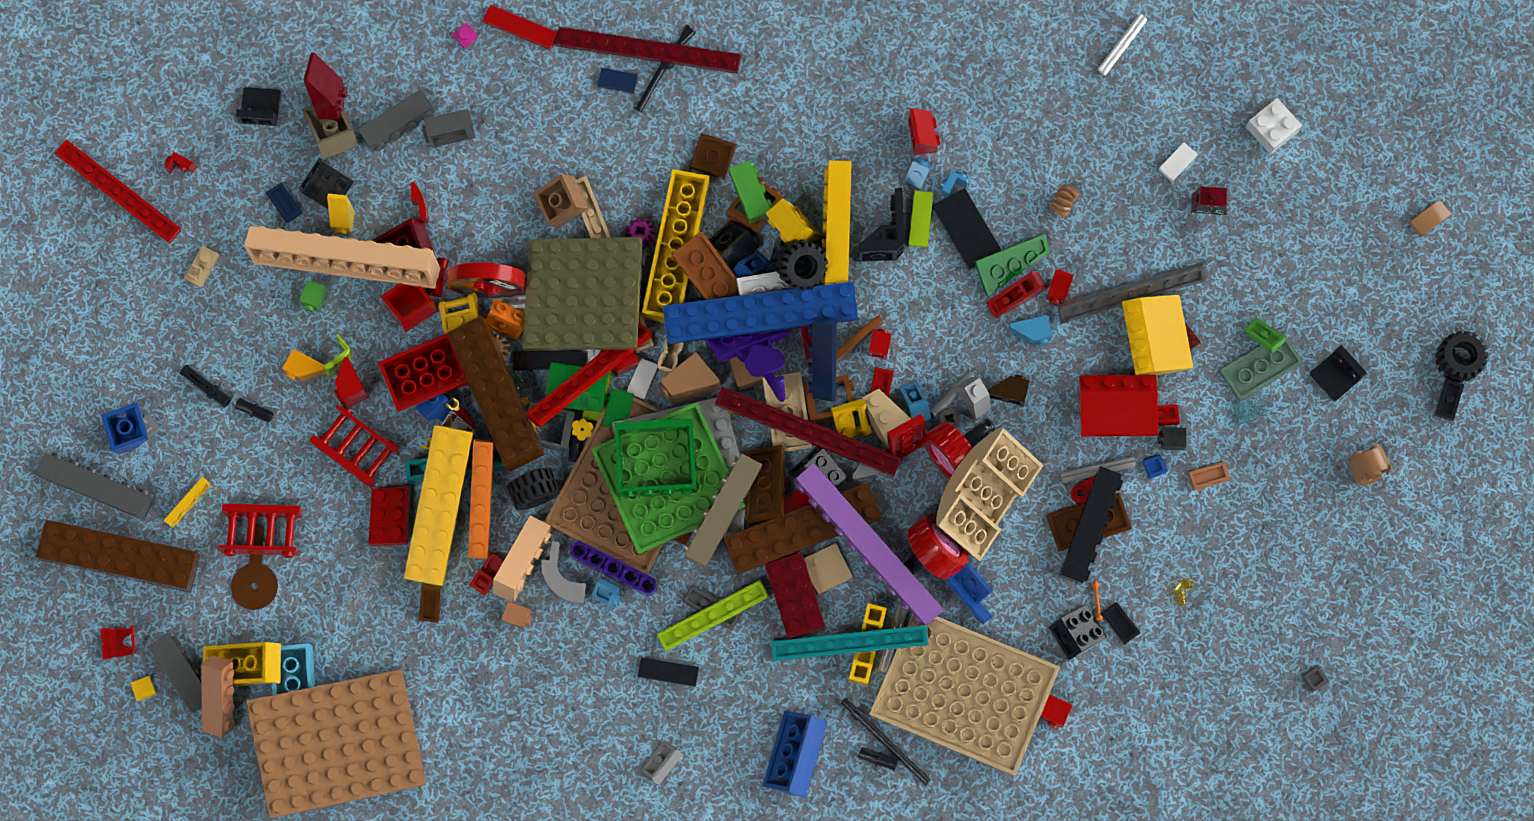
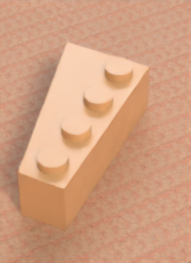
M529 516L493 579V594L514 603L518 593L525 584L527 576L531 574L536 559L540 558L544 543L548 544L551 539V525Z

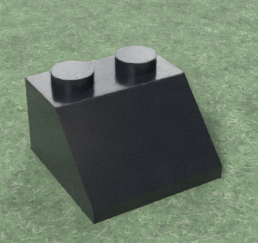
M731 220L709 239L731 271H733L739 261L752 255L759 248L750 232Z

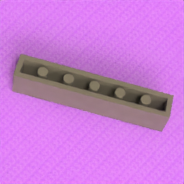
M742 453L739 458L735 457L730 466L733 470L730 475L726 473L721 482L724 486L721 491L717 490L712 498V501H714L712 507H707L702 516L705 520L702 525L698 524L693 532V535H695L693 541H688L683 550L686 552V559L704 569L762 468V464Z

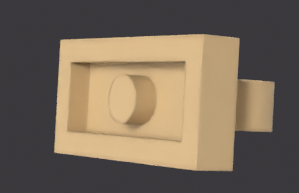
M202 246L184 279L202 288L220 255Z

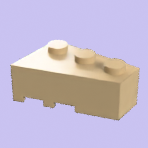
M877 389L861 399L865 400L866 415L884 449L888 452L887 432L911 418L880 389Z

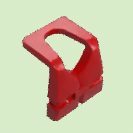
M130 625V628H102L100 630L101 642L103 643L101 646L102 658L104 660L136 654L135 628L133 625ZM130 634L132 649L122 643Z

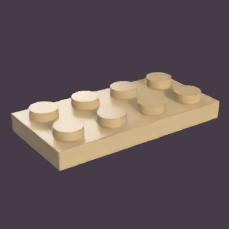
M800 371L780 374L785 378L786 398L783 402L776 398L767 381L762 377L767 405L808 421ZM770 428L773 446L782 445L785 448V452L812 448L810 443Z

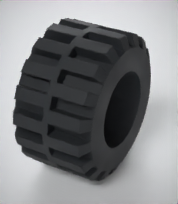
M795 239L793 243L787 242L786 248L781 247L780 250L782 252L777 254L776 257L779 260L775 261V266L779 267L776 269V272L784 283L798 290L800 288L801 290H807V287L813 289L814 284L819 285L821 278L824 280L825 275L823 274L828 271V268L825 267L828 264V260L824 258L826 254L821 251L822 249L819 246L804 239H800V241ZM802 255H807L809 258L808 268L803 273L796 275L794 271L796 260Z
M1457 331L1455 334H1450L1439 345L1438 351L1435 354V357H1438L1435 362L1436 365H1440L1438 368L1439 372L1444 371L1445 374L1443 376L1445 378L1450 376L1452 381L1457 379L1459 383H1462L1464 380L1467 382L1475 378L1485 368L1484 366L1488 362L1486 360L1488 352H1485L1487 346L1482 345L1483 340L1481 338L1478 340L1475 333L1469 335V331L1464 333ZM1453 349H1465L1470 354L1471 364L1464 366L1457 363L1453 358Z
M541 468L527 472L512 480L506 487L516 510H527L540 506L555 498L560 492L550 468Z

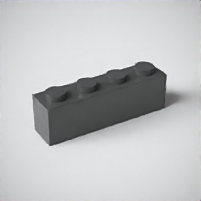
M420 89L359 128L358 131L371 152H378L384 149L391 140H398L402 133L415 129L419 122L425 118L432 117L435 111L430 101Z
M166 633L148 647L190 711L195 712L202 707L201 672L197 667L193 668L189 662L192 659L186 651L182 652L179 647L182 644L176 635L172 637V635Z

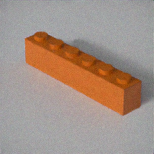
M475 439L473 442L468 558L488 559L495 444L493 440Z

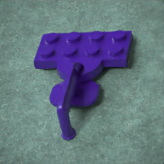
M787 329L705 340L718 363L737 357L745 363V367L750 375L754 377L764 376L776 398L780 402L785 401V378L781 375L775 377L773 374L774 371L784 367L785 358L780 350L773 348L772 343L789 337Z

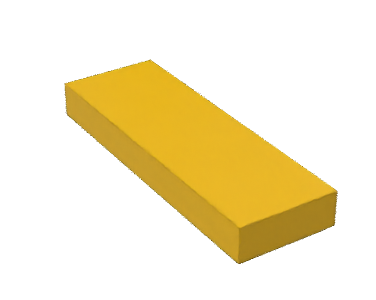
M202 476L164 521L174 528L211 484Z

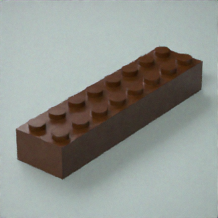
M480 316L447 332L504 467L511 472L544 456L543 448L531 421L526 417L525 413L527 411L486 319Z
M868 482L841 492V495L868 525L882 519ZM810 504L784 514V517L774 518L724 537L722 541L734 572L738 576L764 566V564L839 537L834 531L835 526L831 521L827 523L821 516L823 512L818 507L814 508Z
M45 520L35 557L44 562L191 593L201 555L196 551Z

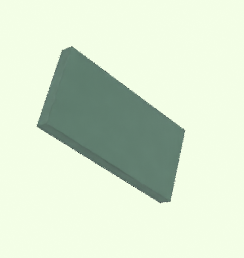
M1283 331L1280 334L1285 337L1286 342L1273 353L1259 345L1218 370L1238 402L1243 401L1304 363Z

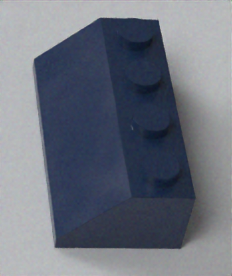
M812 319V324H809V336H812V343L808 344V355H812V362H808V374H812V381H808V393H812L813 399L836 402V319Z

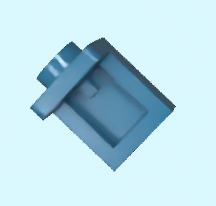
M915 158L904 181L921 189L933 165L929 164V161L925 158Z
M952 171L949 178H944L940 189H942L941 196L949 197L956 183L967 187L969 182L967 176L961 172Z
M599 578L591 597L606 603L605 610L609 612L612 606L616 607L620 600V596H618L620 587Z

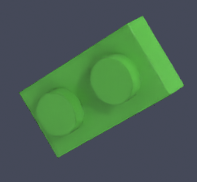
M1258 318L1244 328L1245 335L1271 353L1286 342L1283 335Z

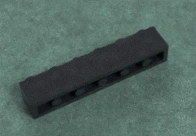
M1102 466L1097 469L1058 577L1080 585L1084 581L1087 582L1091 572L1088 570L1089 565L1094 563L1097 552H1094L1095 548L1101 544L1104 534H1101L1103 526L1107 527L1110 520L1108 512L1110 508H1114L1117 498H1114L1116 490L1120 491L1123 480H1121L1122 474Z

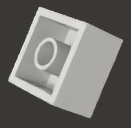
M1276 98L1250 119L1246 128L1271 155L1296 135L1301 129L1302 124Z

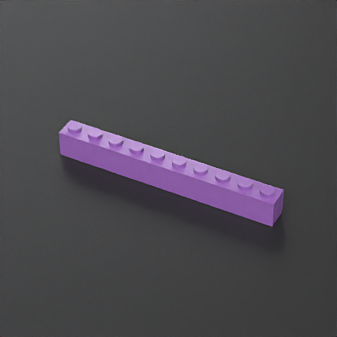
M814 463L794 480L797 483L795 487L802 494L805 492L808 495L809 503L814 508L818 507L823 512L821 516L827 523L832 522L835 526L834 531L841 538L844 536L848 540V547L853 552L857 551L862 556L860 560L865 566L868 567L870 565L875 571L873 572L874 576L880 582L883 580L888 585L886 587L888 592L892 596L896 595L901 600L899 604L906 611L910 610L914 615L912 618L919 626L921 624L927 626L944 611Z

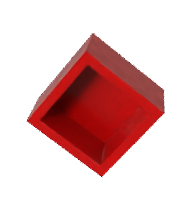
M399 283L380 296L384 307L405 333L437 312L433 300L421 286Z

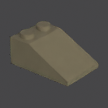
M313 105L302 109L323 160L358 146L353 129L344 111L341 112L340 119L318 120Z

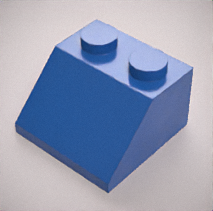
M137 402L101 415L112 452L117 454L128 452L138 448L149 439Z

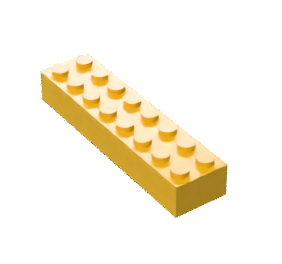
M829 160L828 167H825L824 184L828 185H824L823 202L827 203L823 204V220L826 221H823L822 238L826 239H822V251L825 252V259L828 260V264L825 265L828 271L824 272L825 278L824 280L821 278V285L848 282L852 161Z
M672 169L642 309L643 319L665 323L663 306L685 303L689 279L671 256V253L700 232L710 185V176Z
M434 425L404 579L440 586L444 585L474 432Z

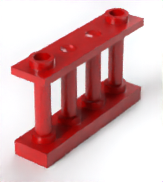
M337 405L335 408L341 414L323 436L318 438L313 435L309 441L313 446L369 488L373 489L376 485L373 479L375 477L374 474L391 452L399 456L400 452L397 449L399 446L391 439L386 441L352 415L354 412L348 407L344 406L342 408ZM348 418L356 425L338 448L332 449L328 446L329 440ZM364 430L370 435L369 439L354 458H350L348 461L343 457V452L359 432ZM376 441L380 442L386 448L370 468L363 472L358 468L360 466L359 462Z
M222 503V512L229 518L226 545H218V549L223 555L230 557L235 556V554L282 555L284 558L299 556V550L297 547H292L294 521L297 518H302L303 510L300 506ZM239 517H246L248 519L246 545H234L236 520ZM258 517H266L267 519L265 546H254L255 524ZM277 518H285L287 520L285 547L273 546L275 520Z

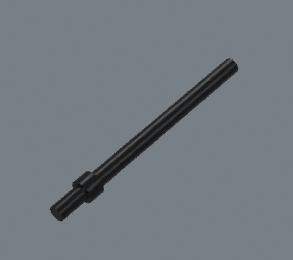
M847 698L841 702L851 713L850 716L866 727L924 785L931 781L927 775L863 715L864 712L859 707L856 708Z

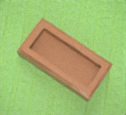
M1225 461L1187 473L1193 491L1231 480Z

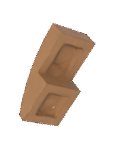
M1439 200L1416 216L1409 224L1422 237L1452 214Z

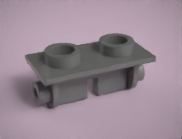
M642 249L640 289L647 290L654 253H649L650 250Z

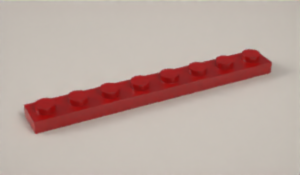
M67 139L54 153L167 243L170 244L182 231L179 226Z
M639 322L637 348L652 337V332ZM636 349L603 350L526 412L527 419L540 428Z

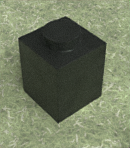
M1163 427L1161 433L1157 436V443L1161 444V450H1184L1186 448V428Z

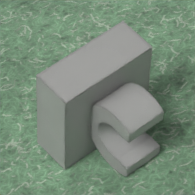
M149 414L143 417L148 438L150 439L161 428Z

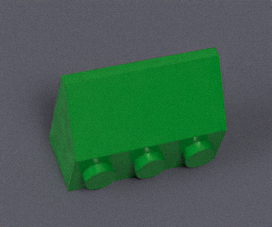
M551 362L546 396L583 366ZM608 373L565 408L602 413Z

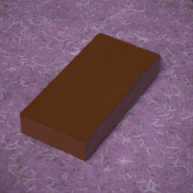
M422 583L419 611L420 621L439 622L442 586Z

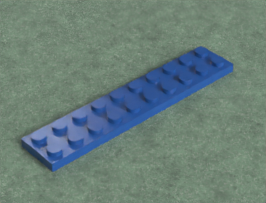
M854 281L814 286L813 289L807 287V290H801V288L799 290L789 289L663 306L667 344L809 327V324H812V319H836V323L858 320Z

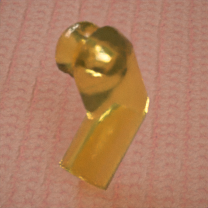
M1191 578L1182 579L1175 587L1178 606L1187 605L1186 593L1194 586V581Z

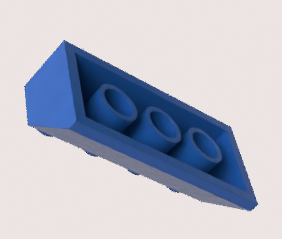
M784 711L763 787L794 796L806 797L827 721L808 714Z

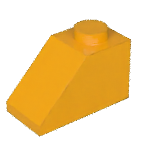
M295 349L292 350L282 367V370L286 373L285 376L292 381L296 379L304 381L326 374L324 364Z

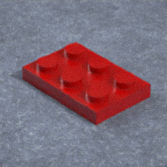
M409 487L373 488L371 490L368 540L370 546L408 545L411 489Z

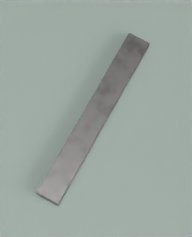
M1200 262L1057 304L1059 320L1062 324L1122 306V301L1153 297L1204 282V266Z

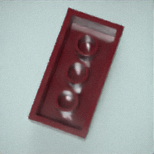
M802 552L764 564L787 638L789 640L797 639L827 629Z

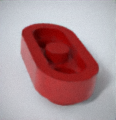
M1095 476L1072 488L1070 497L1074 503L1083 504L1086 502ZM1077 491H1083L1084 496H1078Z

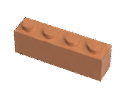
M214 655L201 664L202 732L223 738L234 728L233 661Z

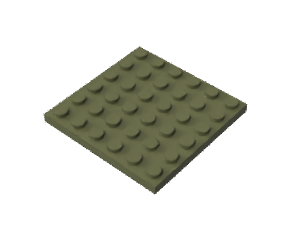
M642 238L529 239L523 350L637 349Z

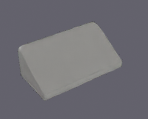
M664 740L640 771L659 785L683 754Z

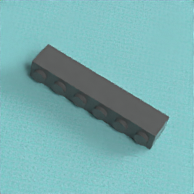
M52 452L51 455L44 454L35 473L40 478L145 520L154 501L149 496L150 492L141 488L139 491L132 489L133 485L124 481L121 484L117 483L114 477L104 474V477L97 474V470L90 467L83 469L80 467L81 464L73 460L66 462L62 460L63 457L56 453Z

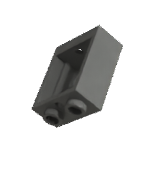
M468 109L424 119L425 125L422 126L423 135L426 143L430 142L432 148L476 138Z
M528 403L525 407L526 411L528 412L537 403ZM562 409L555 415V417L562 418L558 444L539 439L543 448L565 452L568 449L575 412Z

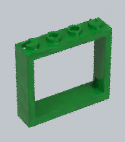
M692 418L614 422L618 495H622L623 498L634 497V494H642L643 497L653 496V493H661L663 496L673 495V492L692 494L693 491H696ZM687 430L690 484L624 487L621 448L622 433Z

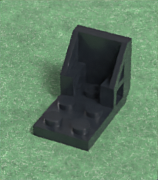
M895 188L894 194L891 195L890 211H894V213H891V225H881L859 244L858 262L896 261L903 254L905 234L902 188Z

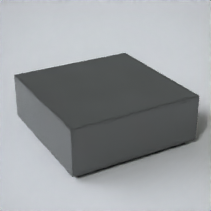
M1319 666L1314 667L1301 676L1312 693L1329 682Z

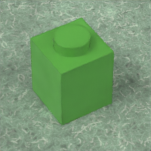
M307 280L299 299L303 309L309 312L314 310L320 312L327 294L326 287Z

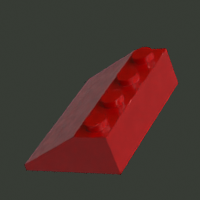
M448 333L378 362L398 412L469 383Z
M1079 375L1078 403L1081 437L1158 436V389L1156 375Z

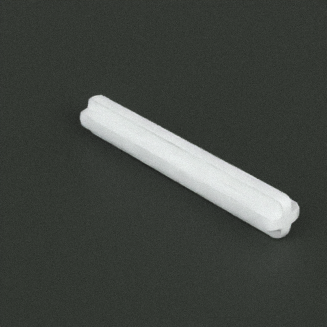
M1139 14L1099 66V73L1106 75L1146 23L1147 18Z

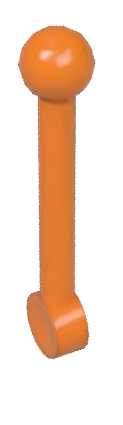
M1093 581L1092 587L1094 589L1097 611L1095 618L1100 622L1103 620V616L1100 611L1099 584L1097 581Z

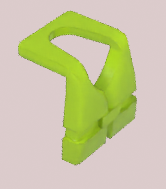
M338 334L336 339L338 344L344 349V352L324 366L328 378L337 374L344 357L348 356L349 360L352 359L349 346Z

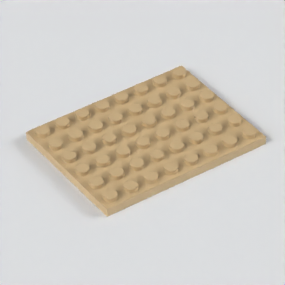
M913 614L911 615L907 627L919 626L913 620ZM936 617L927 625L929 646L897 649L869 715L1012 776H1016L1059 673L1060 666Z

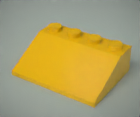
M1179 295L1144 297L1122 301L1136 375L1158 376L1194 369Z

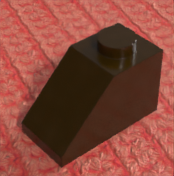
M1022 375L1010 376L988 389L989 398L1023 406L1030 380H1027Z

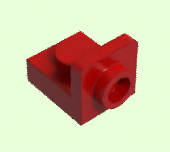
M173 152L171 156L169 155L164 163L165 170L170 174L175 167L185 173L187 170L193 173L196 169V165L191 160L176 152Z

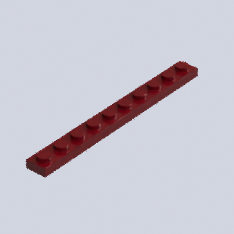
M559 27L555 43L557 47L734 74L739 73L742 57L738 53Z
M721 387L715 402L717 407L892 477L895 476L901 461L900 457L725 387Z

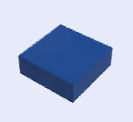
M1160 454L1142 461L1149 480L1168 472Z

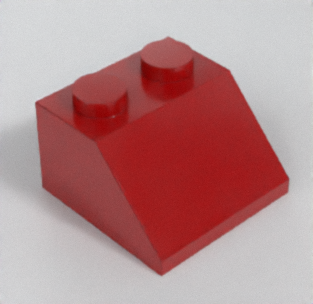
M915 108L909 109L908 125L914 155L937 152V148L940 146L939 135H935L934 128H937L935 117H932L931 111Z
M348 356L344 357L334 382L337 388L334 392L341 405L345 403L349 408L368 399V396Z

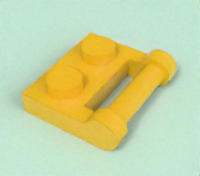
M470 293L466 297L451 301L443 300L439 302L444 334L480 317L476 293ZM465 304L470 306L469 309L448 313L450 308Z
M859 399L831 408L837 433L850 438L859 435L867 436L872 433L865 411V400ZM855 410L858 411L861 425L857 427L855 426L854 417L852 411Z

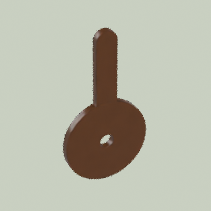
M256 523L254 546H263V527L261 524ZM250 554V564L239 569L231 583V592L235 601L240 606L250 610H258L268 606L275 599L278 591L276 575L270 568L262 565V555ZM253 583L258 584L257 590L251 589Z

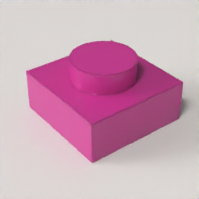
M465 22L452 34V37L466 49L478 38V35Z

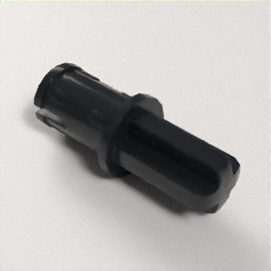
M239 398L235 405V409L249 414L251 418L256 417L265 422H270L274 415L273 412L260 407L258 403L253 404L242 398Z
M864 747L860 749L858 758L871 762L876 767L879 765L892 771L895 770L898 759L883 755L881 751L878 753Z

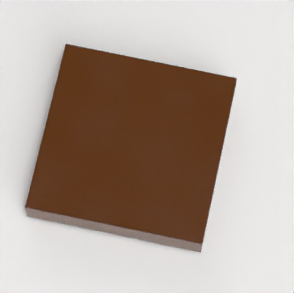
M701 133L689 169L725 180L737 144Z

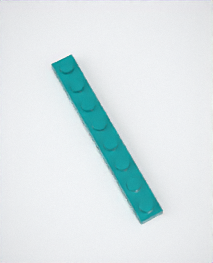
M924 625L771 641L772 657L775 662L929 646L927 626Z

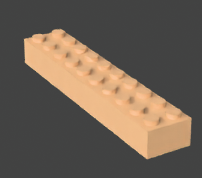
M250 226L244 244L252 262L258 265L397 284L402 283L434 289L440 272V266L433 250L428 248L418 249L408 245L396 246L391 243L381 244L371 240L359 241L355 238L344 239L334 235L321 236L318 233L306 234L297 230L291 232L281 228L269 229L264 226Z

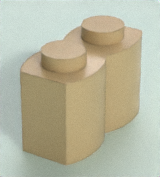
M667 338L665 339L664 352L658 360L660 375L666 376L678 367V360L684 351V343L667 344Z

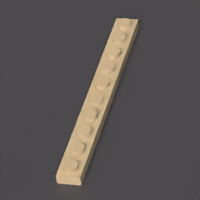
M587 176L576 179L589 208L581 213L590 238H611ZM639 309L638 322L647 328L645 321L642 317L641 311ZM648 339L635 350L636 354L654 348L652 339Z

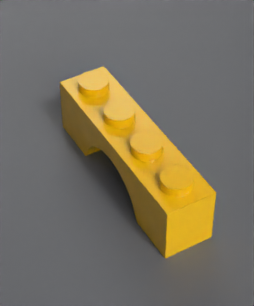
M868 603L861 632L881 630L887 608ZM876 651L855 653L848 682L863 686L868 685Z

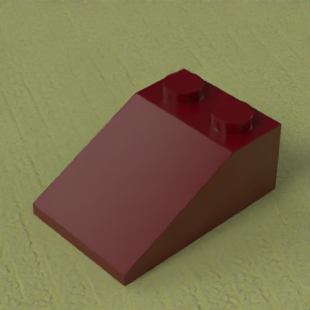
M313 52L310 54L303 80L318 120L340 119L341 112L344 111V100L348 96V89L344 86L342 78Z
M413 218L404 221L371 240L381 244L391 243L396 246L408 245L413 248L433 250L424 222Z

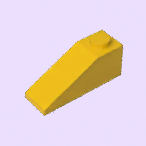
M328 194L329 219L332 231L337 235L352 234L355 211L346 195Z

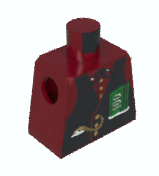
M1199 187L1191 195V213L1227 215V188Z

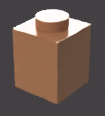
M508 601L501 620L503 623L525 630L526 626H530L533 615H531L530 609Z

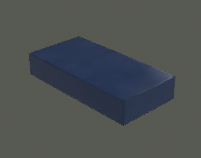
M601 67L597 85L601 88L634 94L638 74Z
M282 182L266 192L286 223L303 214Z

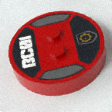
M464 263L448 269L447 287L453 292L466 296L470 293H476L477 297L480 298L513 297L524 292L525 274L517 268L502 264Z

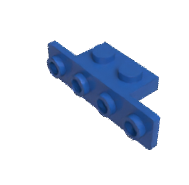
M969 562L955 575L945 579L949 588L956 592L961 598V602L972 611L976 620L984 624L992 618V615L982 605L981 601L993 590Z

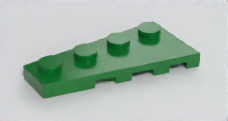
M1044 234L1032 237L974 261L987 297L1050 252Z

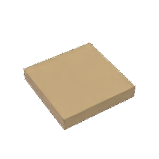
M836 543L805 558L811 581L818 595L853 579Z

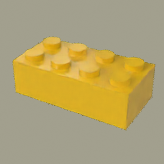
M257 642L203 646V662L212 655L233 661V686L280 683L281 644Z

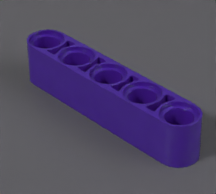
M577 541L571 545L570 553L575 561L645 596L655 594L657 584L651 576L583 542ZM578 547L584 549V553L581 556L574 554V550ZM594 556L602 558L601 562L597 565L591 563ZM615 564L619 567L616 573L608 571L611 565ZM627 574H635L636 579L633 582H628L625 579ZM646 582H651L654 585L649 591L643 589V585Z

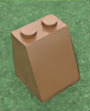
M696 352L660 380L661 395L666 401L671 400L673 404L721 390L720 380Z

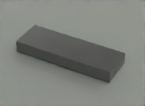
M691 585L682 600L683 603L699 612L720 601L694 585ZM742 613L720 624L733 631Z

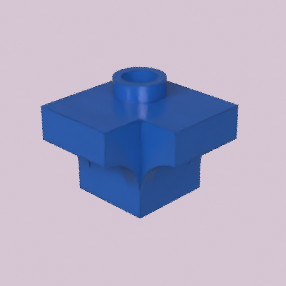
M443 394L424 401L415 407L428 421L438 418L441 422H444L450 411L454 412V410L446 407V403L451 407L453 405Z

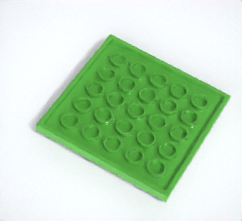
M697 402L657 419L692 418L696 471V491H693L692 494L673 492V495L663 496L661 493H653V496L643 497L642 494H634V497L623 498L622 495H618L615 438L591 448L638 555L694 531L698 524L702 525L705 520L702 516L707 507H712L714 503L712 498L717 490L721 491L724 486L721 482L726 473L730 475ZM687 430L625 433L621 435L624 487L690 484ZM742 502L738 511L745 508L744 502Z

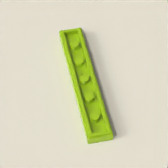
M759 580L656 635L663 649L667 652L768 599L769 596Z

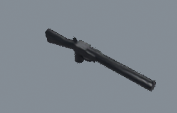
M686 25L675 44L685 45L696 34L695 31ZM660 63L639 103L634 107L635 110L643 111L666 69H672L675 64L672 67H668V63Z

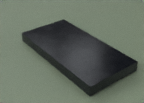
M965 188L932 205L934 212L969 271L976 267L975 260L1001 250Z

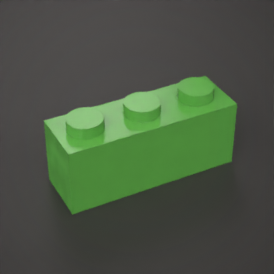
M749 160L729 168V176L749 224L768 218L766 212L772 208L770 199L766 200L764 196L766 190L763 183H759L757 179L759 173L756 166H752Z

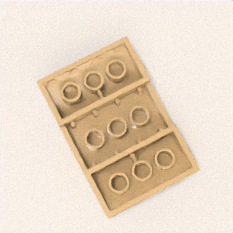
M998 428L981 440L954 471L942 495L937 512L936 525L974 558L981 561L1001 531L997 525L1017 495L1021 497L1025 495L1044 465L1004 428Z

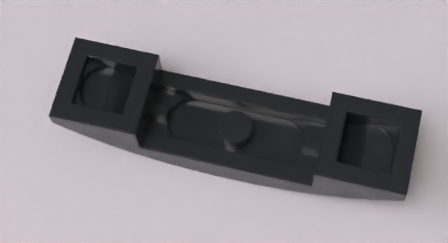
M565 350L514 352L513 371L550 370L551 362L585 366L588 361V353Z

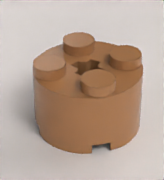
M1379 444L1370 447L1369 451L1364 453L1362 451L1351 455L1352 459L1347 464L1357 486H1360V484L1366 486L1382 479V474L1386 472L1389 475L1393 471L1383 448Z

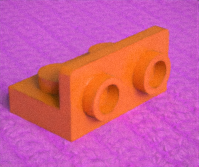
M494 299L485 317L490 328L515 340L519 338L524 330L525 312L498 299Z

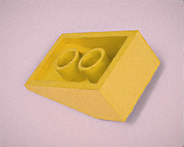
M783 198L766 212V215L769 217L768 223L774 229L777 227L780 231L778 235L785 243H793L795 239L799 241L800 239L814 241L822 237L801 209Z

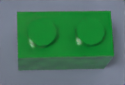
M612 389L611 394L606 396L605 405H607L602 426L613 429L612 422L628 419L635 395Z

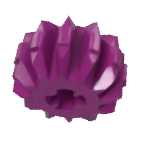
M637 217L636 223L630 220L631 226L625 227L628 231L625 233V237L642 238V249H645L644 244L650 247L652 245L651 241L656 240L654 234L657 233V230L653 228V222L648 223L647 218H644L642 222L640 217ZM637 231H644V235L637 234Z

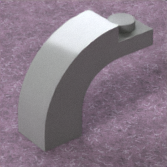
M552 541L551 546L547 548V558H550V560L542 559L541 563L542 573L548 587L561 600L585 606L586 583L571 582L561 576L558 568L561 544L560 542Z

